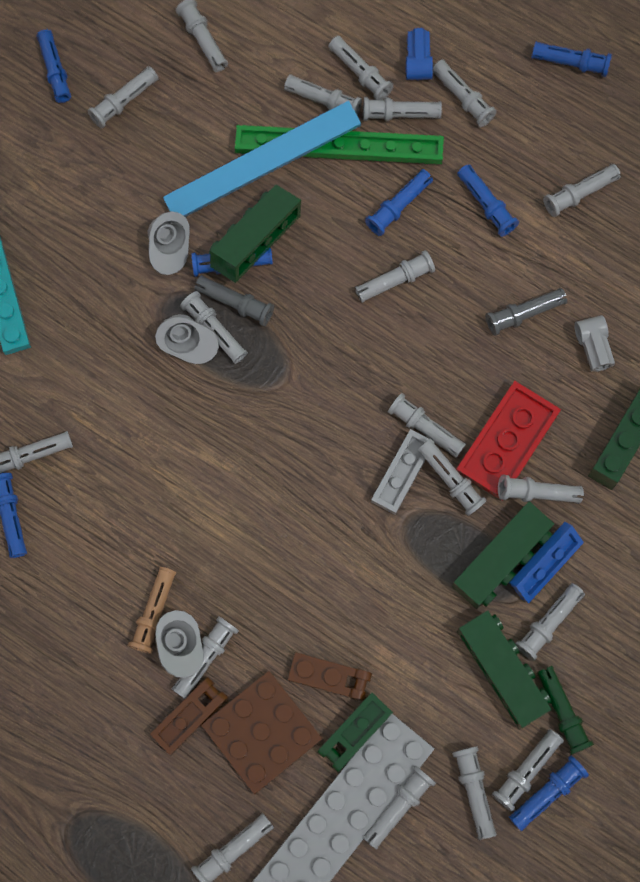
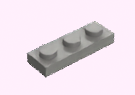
M411 429L409 430L372 497V503L396 515L426 460L417 449L428 441L429 438Z

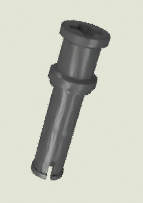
M203 275L196 282L200 285H195V291L237 309L240 316H249L258 320L262 326H266L274 312V304L272 303L265 304L255 299L252 294H240Z
M558 288L517 306L509 304L506 306V309L496 313L488 312L485 317L489 330L496 336L501 330L511 326L518 327L525 319L562 304H567V298H562L566 294L562 288Z

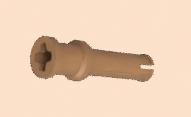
M159 567V572L143 616L136 620L138 626L133 640L128 643V647L143 653L152 654L153 649L151 646L156 635V626L176 575L175 571ZM161 585H163L164 587L162 589L159 601L157 603V606L155 607L154 604L156 598L158 596ZM151 613H154L153 618L149 619ZM147 631L145 640L142 642L144 632Z

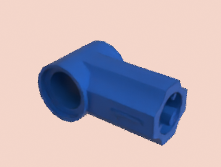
M414 28V30L408 32L406 80H432L433 59L430 56V32L424 30V28Z

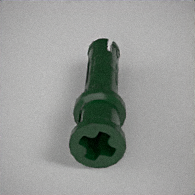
M550 666L546 670L543 669L536 674L550 697L551 704L560 721L558 729L564 733L571 748L569 750L570 755L593 746V741L588 739L583 729V720L579 715H575L554 671V667Z

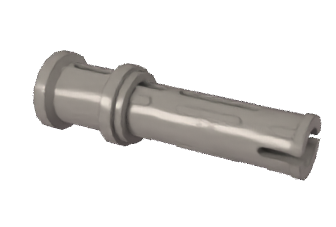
M195 0L182 1L176 7V13L183 18L187 32L195 36L214 72L224 70V67L228 66V61L224 58L207 29V19L201 16L198 11L197 2Z
M336 36L332 39L328 46L329 49L359 77V83L363 87H367L374 94L376 100L385 99L392 91L393 84L390 81H386L379 74V70L376 67L369 66L341 36Z
M440 60L434 65L433 73L462 102V109L465 112H470L475 117L479 127L487 125L494 118L497 110L494 107H489L482 99V95L470 89L444 60Z
M147 66L117 92L105 95L104 100L95 108L90 107L87 110L90 118L98 127L104 128L106 126L105 123L114 115H120L127 103L158 80L156 72Z
M291 74L285 82V91L327 106L329 110L347 101L351 103L357 116L361 109L362 98H352L343 94L342 90L331 91Z
M368 97L363 99V121H368L369 118H381L389 121L392 118L398 117L441 119V102H398L387 97L385 100H369Z
M611 164L574 185L566 184L562 187L561 191L553 195L548 194L544 196V205L549 214L556 217L560 214V211L569 206H577L580 203V199L619 180L621 178V175H619L620 171L615 164Z
M424 250L416 258L409 261H401L400 267L360 286H356L355 290L358 297L360 296V301L363 303L405 281L413 283L415 278L427 272H435V266L428 252Z
M198 291L188 295L182 301L180 308L183 311L187 310L195 319V322L214 332L218 338V345L232 359L234 364L240 362L248 352L241 347L215 317L216 311L213 308H209L200 298L201 294Z
M403 393L396 398L387 412L390 415L395 414L406 422V427L409 429L416 428L426 437L431 438L432 441L445 449L454 458H457L466 445L425 415L424 408H418L405 399Z
M68 431L20 448L17 446L9 447V450L0 453V462L10 460L0 464V473L14 468L17 470L22 469L24 463L72 448L73 445ZM52 444H56V445H54V446H51V447H48V448H45V449H42V450L33 452V451L38 450V449H41V448H43V447H46V446H49V445H52Z
M431 438L417 449L451 489L449 491L451 493L450 496L452 498L456 497L466 509L465 514L467 516L471 515L487 501L485 497L481 498L474 490L470 479H463L432 442ZM433 455H435L438 458V460L448 470L449 474H447L443 470V468L433 458ZM452 478L458 482L457 485L453 482ZM464 492L468 494V496L472 499L473 502H470L468 500V498L464 495Z
M502 475L498 482V497L501 500L519 498L523 502H529L533 499H544L580 504L583 498L577 497V495L584 496L582 486L535 482L530 477L515 479L510 478L509 475Z
M571 583L539 622L536 621L530 625V631L521 641H516L515 643L521 654L531 661L536 660V654L544 644L552 641V633L585 596L580 587Z
M220 616L216 619L218 623L210 634L202 639L203 664L200 670L193 676L179 678L172 687L173 691L185 699L189 696L215 657L224 653V646L232 635L239 632L238 629Z
M549 729L516 771L513 770L507 774L508 779L498 791H494L492 796L502 806L512 812L515 809L514 804L520 796L530 790L531 780L564 740L553 730Z
M476 746L452 752L453 757L457 758L461 773L459 781L465 785L476 825L478 840L496 836L497 833L493 825L482 779H484L485 773L480 769L476 754L479 750Z
M416 766L414 774L404 786L400 785L398 787L397 797L363 838L370 842L369 844L377 850L378 846L411 806H418L421 796L430 786L434 787L436 782Z
M262 813L220 850L218 848L216 850L213 849L210 857L198 867L194 865L191 870L200 882H212L223 872H229L232 867L231 864L265 834L274 829V827Z

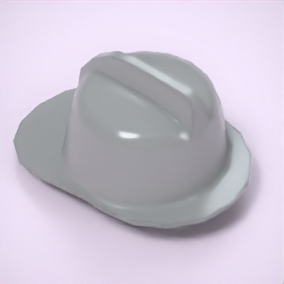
M178 212L163 213L149 225V259L153 268L161 274H174L181 270L187 261L190 228L186 217Z
M182 314L165 319L157 328L155 335L156 343L161 350L193 364H202L212 360L217 354L219 347L218 338L213 331L195 322L189 316Z
M175 610L162 616L156 626V645L162 666L175 677L187 678L195 675L203 664V649L197 622L184 611Z

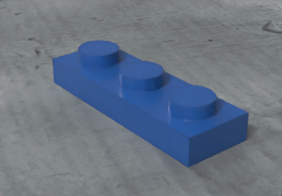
M564 522L509 582L522 600L530 603L584 543L574 527Z

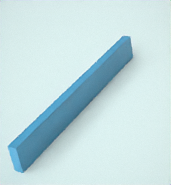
M347 101L163 198L170 212H178L186 217L361 126V122L351 103Z

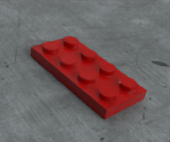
M514 381L456 470L461 476L470 479L471 482L501 500L498 497L500 477L502 475H509L510 478H518L561 409Z

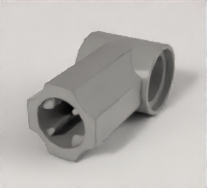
M600 315L576 321V337L579 344L584 347L591 372H599L613 367L615 361L607 339L609 336L608 326L604 316Z

